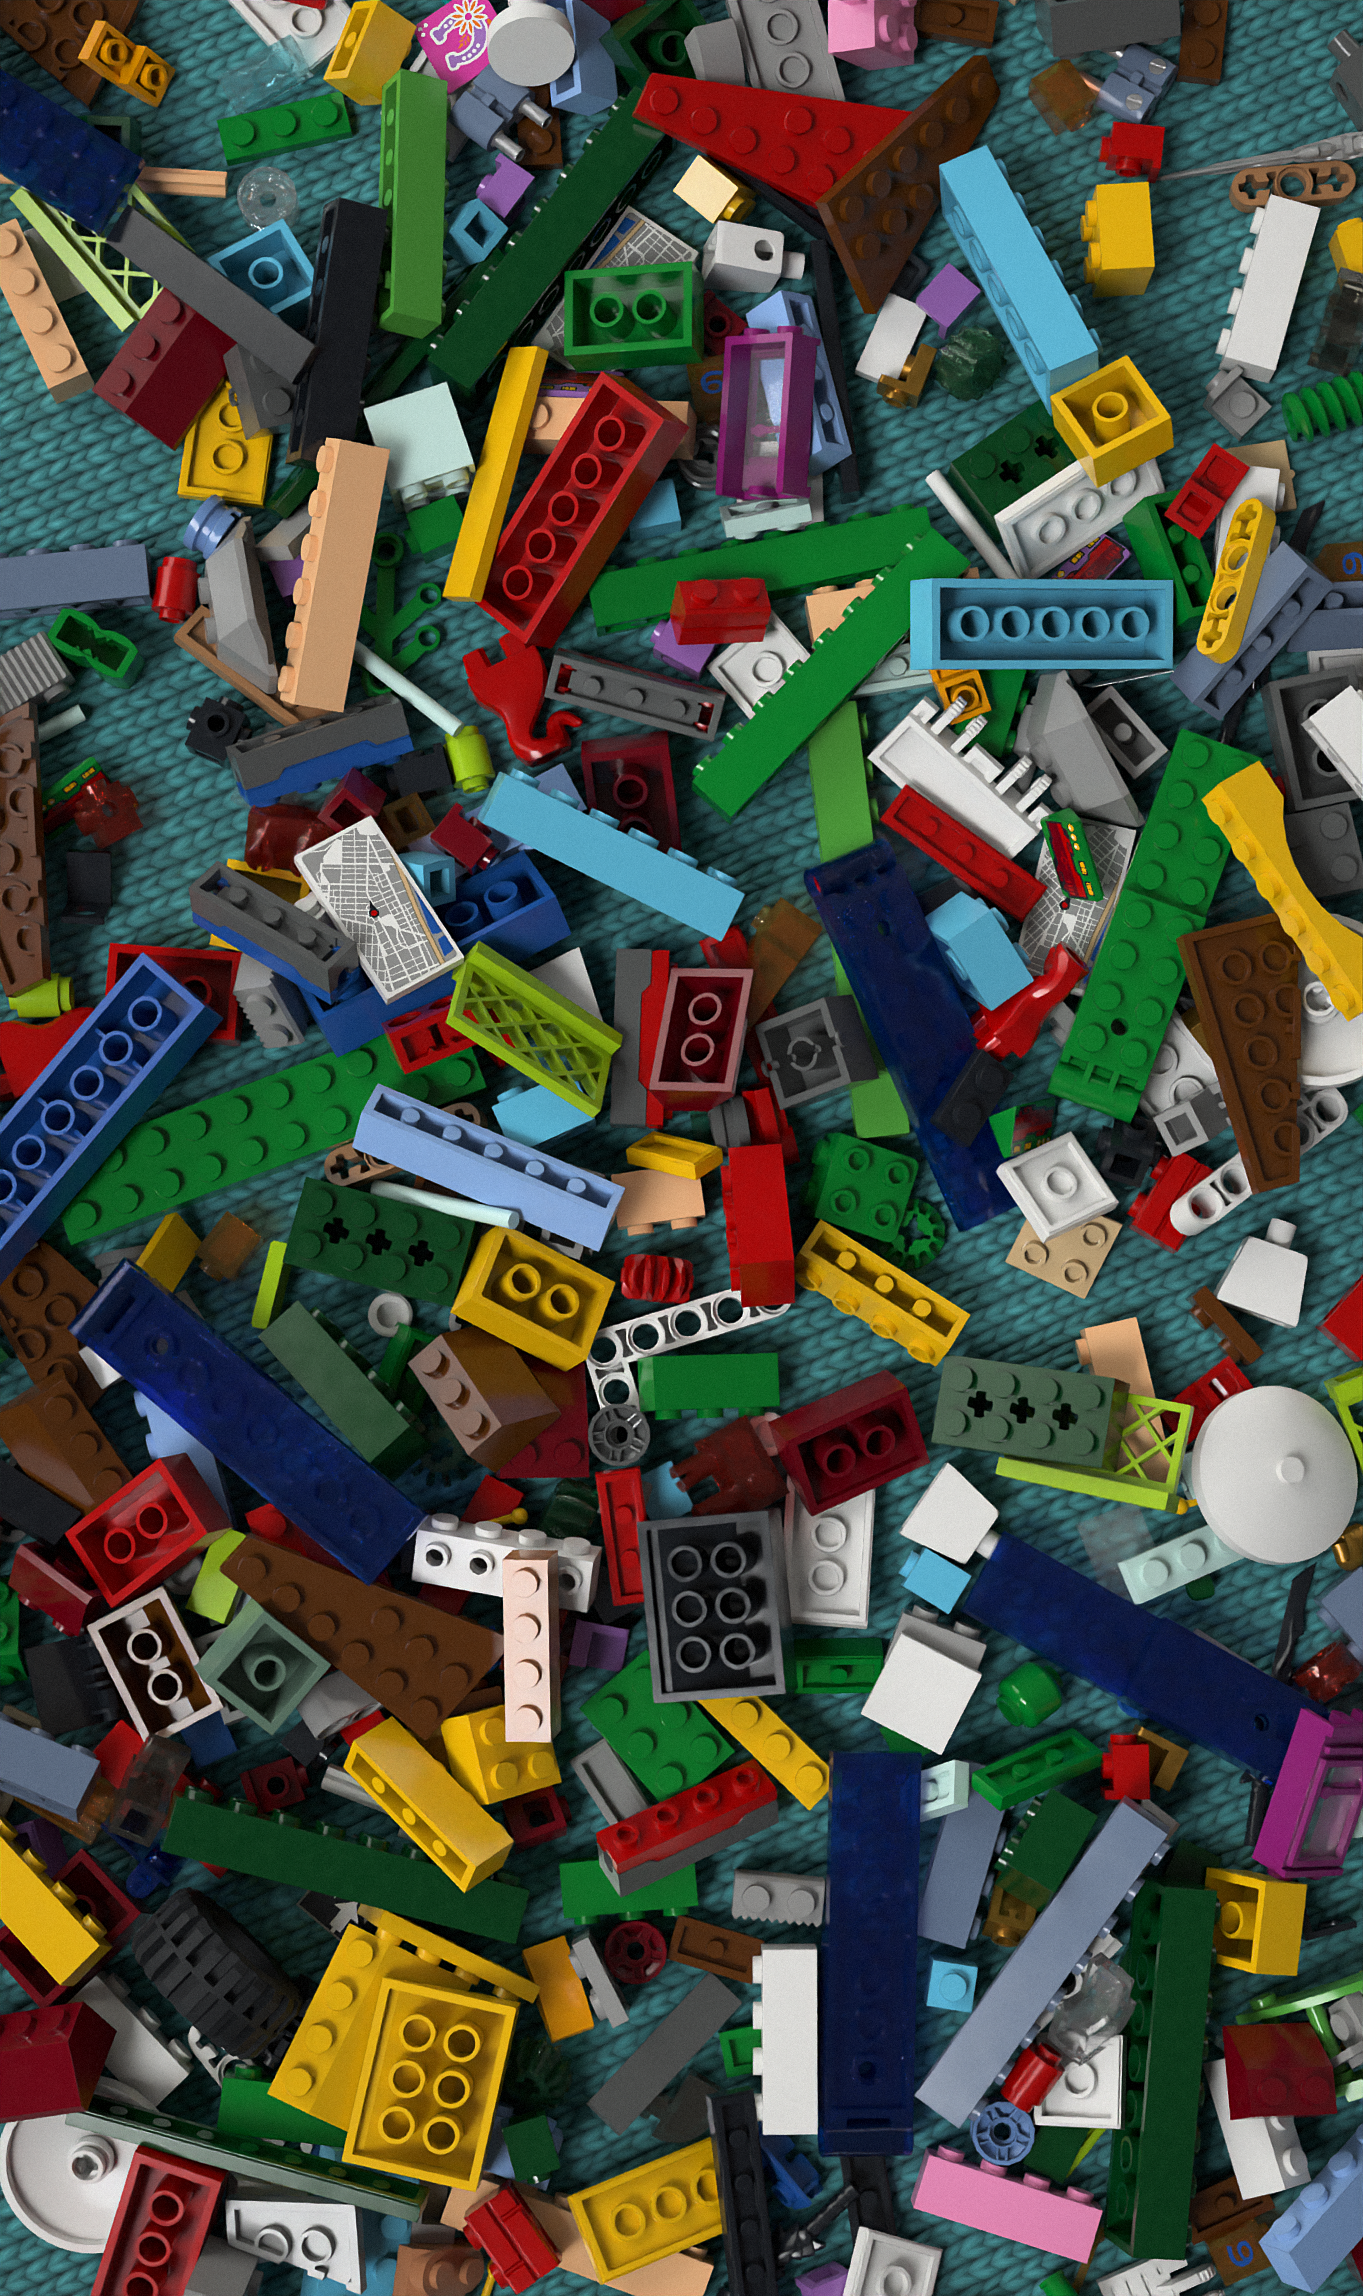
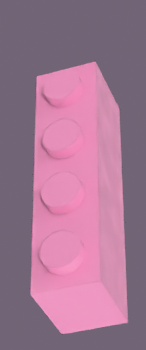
M940 2144L938 2151L926 2147L911 2196L913 2208L1087 2264L1103 2212L1098 2202L1093 2201L1094 2194L1074 2186H1068L1067 2192L1050 2187L1051 2180L1030 2172H1025L1024 2178L1007 2173L1008 2167L1006 2165H996L982 2158L981 2164L964 2159L965 2153L947 2145Z

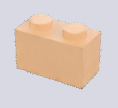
M652 1169L611 1175V1182L625 1187L616 1217L618 1230L627 1229L628 1236L654 1233L653 1225L671 1223L672 1230L698 1227L697 1219L705 1218L700 1178L692 1180Z

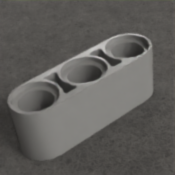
M340 1670L317 1681L296 1707L316 1740L326 1738L384 1708L382 1704Z

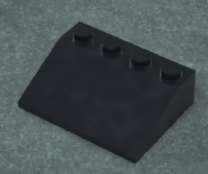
M781 1508L637 1522L654 1703L786 1694L797 1689L798 1681Z

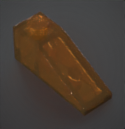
M782 897L773 909L765 904L750 924L757 931L748 944L745 969H754L756 979L745 1037L823 929L821 925Z

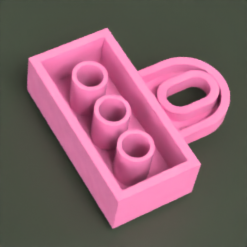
M828 0V53L868 71L914 64V50L918 43L917 31L914 27V6L917 0Z

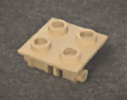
M1101 1215L1043 1244L1026 1218L1005 1262L1085 1299L1122 1224Z

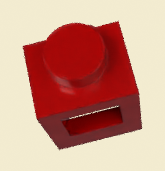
M1113 121L1109 136L1101 137L1098 162L1106 163L1105 170L1115 171L1117 175L1132 178L1138 177L1141 174H1147V182L1155 184L1161 169L1165 127Z
M1135 1733L1110 1734L1108 1752H1103L1101 1760L1102 1779H1109V1786H1100V1795L1105 1800H1120L1124 1795L1130 1799H1150L1149 1744L1145 1741H1137V1734Z

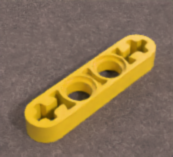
M1254 498L1240 504L1232 517L1197 637L1196 645L1198 651L1219 664L1232 659L1241 645L1276 524L1275 512L1260 500ZM1248 553L1244 564L1236 569L1238 561L1244 554ZM1237 592L1234 602L1224 610L1227 600L1232 594Z

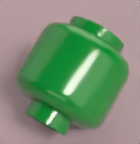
M1026 1661L999 1683V1697L996 1699L997 1706L1012 1725L1035 1728L1062 1706L1063 1696L1060 1688L1063 1687V1681L1051 1666L1045 1665L1042 1667L1036 1662Z

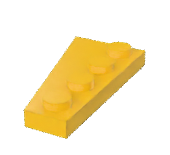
M361 1904L357 1911V1914L378 1927L375 1936L398 1947L402 1940H405L417 1946L414 1955L435 1966H439L442 1959L456 1965L453 1972L454 1975L476 1986L482 1978L495 1985L492 1993L500 1998L518 2001L520 1997L534 2003L541 1987L531 1980L477 1953L474 1954L468 1951L467 1948L442 1935L430 1932V1930L400 1914L395 1915L387 1910Z

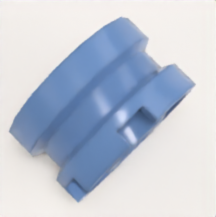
M217 494L211 495L199 507L189 523L183 538V545L193 552L201 551L203 558L207 560L239 522L240 517H246V514L237 507L231 509L227 507L226 501Z
M993 2096L988 2098L989 2102L976 2121L970 2120L969 2133L976 2150L985 2160L996 2165H1011L1021 2161L1030 2152L1034 2143L1035 2128L1028 2112L1013 2105L1005 2097ZM998 2123L1009 2125L1008 2135L1010 2137L1004 2140L1002 2136L994 2135V2128Z

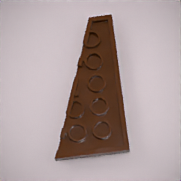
M0 0V30L86 109L92 112L107 79L80 61L78 56L96 20L108 22L127 38L145 0Z
M973 55L815 202L864 314H877L941 200L939 165L962 156L969 151L1001 94L986 55Z
M30 702L0 717V981L6 997L17 998L51 981L37 705Z
M1276 912L1181 935L1176 939L1252 1195L1294 1185L1300 1182V1128L1297 1126V1100L1300 1099L1301 1082H1297V1060L1301 1059V990L1298 988V963L1302 961V952L1293 938L1282 928L1280 918Z
M40 1237L37 1241L38 1246L24 1256L0 1285V1326L34 1385L63 1367L90 1408L93 1409L114 1385L101 1389L79 1354V1351L96 1339L86 1334L77 1325V1321L101 1292ZM121 1310L101 1336L130 1319V1317Z
M249 1533L220 1565L219 1571L425 1741L504 1654V1631L493 1630L478 1624L474 1619L463 1615L457 1616L434 1607L433 1603L371 1579L365 1580L345 1572V1569L330 1563L326 1565L301 1555L299 1551Z

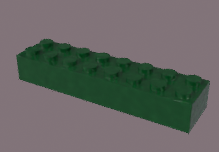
M636 85L628 96L621 94L615 100L608 113L609 121L602 130L595 128L590 133L582 148L585 152L577 163L569 162L564 167L556 182L559 185L550 198L544 196L539 200L531 213L533 220L524 232L518 230L514 233L505 247L507 255L498 266L492 264L485 271L479 282L481 289L472 300L466 298L459 305L453 316L455 323L446 335L442 332L439 333L428 347L427 355L429 357L427 361L432 385L435 386L447 382L452 399L473 415L501 380L510 347H526L564 297L565 271L583 270L628 205L630 207L633 206L677 148V139L632 117L643 91Z
M186 1785L184 1792L173 1791L159 1839V1845L163 1852L516 1944L530 1890L520 1883L521 1877L515 1875L513 1871L500 1868L464 1893L417 1845L403 1843L402 1850L389 1847L391 1842L386 1841L385 1837L360 1831L359 1837L354 1838L346 1835L347 1830H344L343 1826L318 1819L315 1827L302 1824L303 1819L299 1817V1814L278 1808H273L272 1815L258 1812L259 1807L255 1806L256 1803L230 1796L228 1804L213 1800L215 1795L212 1794V1791L192 1785Z
M1142 1874L1140 1877L1145 1882L1133 1898L1122 2035L1127 2036L1125 2130L1112 2129L1103 2236L1132 2258L1185 2261L1186 2246H1189L1192 2241L1189 2206L1190 2200H1193L1197 2187L1196 2177L1193 2173L1194 2154L1198 2153L1201 2142L1200 2131L1197 2127L1198 2108L1202 2107L1205 2097L1204 2085L1201 2081L1202 2062L1206 2061L1209 2051L1208 2038L1205 2035L1206 2016L1210 2015L1213 2005L1212 1992L1209 1989L1210 1970L1212 1971L1215 1968L1217 1960L1213 1933L1214 1925L1218 1924L1220 1919L1221 1905L1217 1898L1216 1890L1189 1878Z

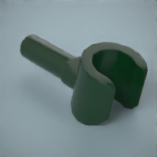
M1209 1574L1185 1584L1188 1597L1194 1601L1208 1599L1215 1594Z

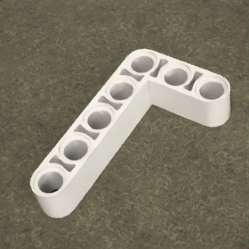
M1301 1088L1300 1099L1297 1100L1300 1156L1346 1120L1348 1106L1337 1088ZM1316 1108L1323 1112L1325 1121L1318 1116ZM1240 1152L1181 1196L1172 1205L1170 1219L1174 1228L1180 1233L1196 1235L1204 1231L1252 1195ZM1223 1179L1231 1183L1234 1194L1225 1188ZM1191 1203L1196 1204L1200 1208L1203 1218L1198 1217L1193 1212Z
M729 1289L598 1330L593 1343L600 1338H607L616 1345L615 1357L607 1363H600L593 1359L591 1349L586 1359L600 1409L611 1405L604 1397L606 1385L613 1380H620L628 1385L630 1391L627 1401L623 1404L632 1406L640 1412L639 1396L629 1364L637 1362L638 1358L657 1356L778 1318L785 1314L791 1303L783 1304L777 1310H769L764 1306L742 1308V1317L737 1322L726 1323L718 1316V1305L725 1299H734L741 1305L740 1291L732 1292ZM683 1312H692L700 1319V1330L693 1336H683L675 1328L676 1318ZM642 1325L652 1326L658 1332V1342L651 1349H640L633 1342L634 1331ZM620 1426L614 1428L610 1433L612 1441L620 1444L617 1439V1432Z

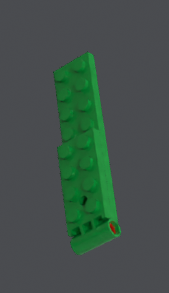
M1182 728L1178 732L1048 1083L1047 1093L1124 1122H1131L1186 977L1176 939L1181 935L1203 930L1207 920L1208 909L1231 850L1230 842L1220 827L1210 819L1207 807L1201 799L1225 779L1257 761H1260L1262 764L1263 758ZM1114 1021L1121 1022L1125 1027L1124 1035L1114 1034L1111 1030V1023Z

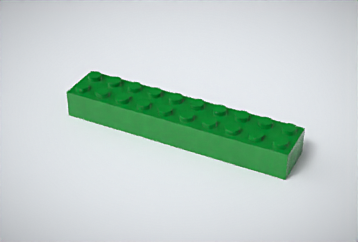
M384 1033L338 1058L334 1052H330L135 1126L60 1213L69 1241L72 1246L80 1249L327 1155L336 1148L352 1143L361 1112L378 1083L438 1109L466 1102L487 1094L489 1090L473 1048L469 1047L405 1075L397 1064Z

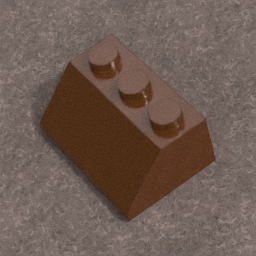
M477 1326L440 1334L408 1362V1365L468 1456L494 1473L562 1415L517 1348Z
M63 1367L0 1407V1437L28 1478L80 1511L82 1518L86 1517L136 1477V1474Z
M166 1585L86 1626L146 1747L158 1743L226 1707L222 1696L207 1685L194 1669V1666L202 1656Z

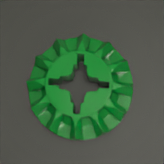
M920 1199L908 1200L900 1227H907L909 1221L915 1215L917 1216L915 1221L917 1223V1230L922 1232L923 1235L929 1236V1240L924 1238L922 1240L915 1239L912 1246H909L908 1252H905L904 1236L897 1234L893 1242H882L875 1239L883 1257L893 1265L901 1268L915 1269L929 1264L938 1256L945 1243V1224L934 1207Z

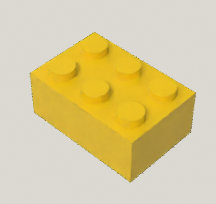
M495 1226L480 1237L450 1313L566 1372L587 1359L616 1282L515 1229Z

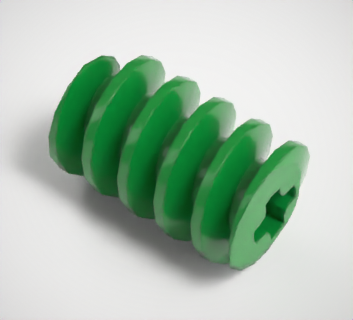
M1351 371L1347 375V380L1342 376H1336L1331 380L1330 385L1325 381L1318 382L1315 385L1314 391L1310 387H1302L1298 392V396L1294 392L1285 393L1281 401L1282 414L1292 441L1296 443L1297 434L1302 433L1306 441L1312 443L1314 441L1315 428L1319 429L1324 438L1330 437V423L1333 422L1341 433L1346 432V418L1351 417L1356 427H1361L1363 425V374L1359 371Z

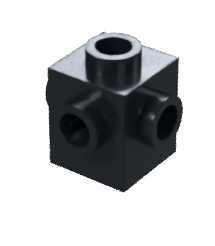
M220 696L218 702L206 697L202 707L195 706L186 726V729L190 731L185 742L189 752L230 770L231 764L225 747L251 739L253 735V730L249 728L251 722L248 716L242 713L244 706L223 696ZM224 727L221 731L216 732L219 728Z
M1134 1115L1130 1123L1113 1117L1109 1127L1102 1125L1095 1145V1150L1102 1152L1099 1174L1104 1178L1140 1188L1149 1166L1155 1168L1162 1148V1142L1155 1141L1157 1134L1156 1123Z

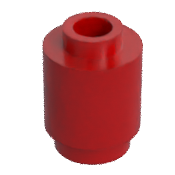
M180 557L163 558L162 566L157 568L151 610L159 613V620L172 624H184L185 618H190L194 614L198 595L197 580L200 578V574L197 573L198 564L196 562Z
M1043 2041L1038 2046L1031 2043L1014 2062V2067L1004 2080L1005 2085L1002 2087L1001 2093L1013 2105L1030 2113L1034 2106H1041L1065 2072V2068L1060 2063L1063 2059L1062 2055Z

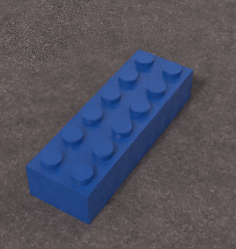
M524 850L491 866L488 870L482 871L455 885L456 901L432 907L463 956L478 941H481L503 957L517 964L571 935L556 895ZM359 962L360 977L332 1005L296 984L308 1010L338 1058L384 1034L381 1023L454 993L456 981L451 978L454 970L452 969L386 1005Z

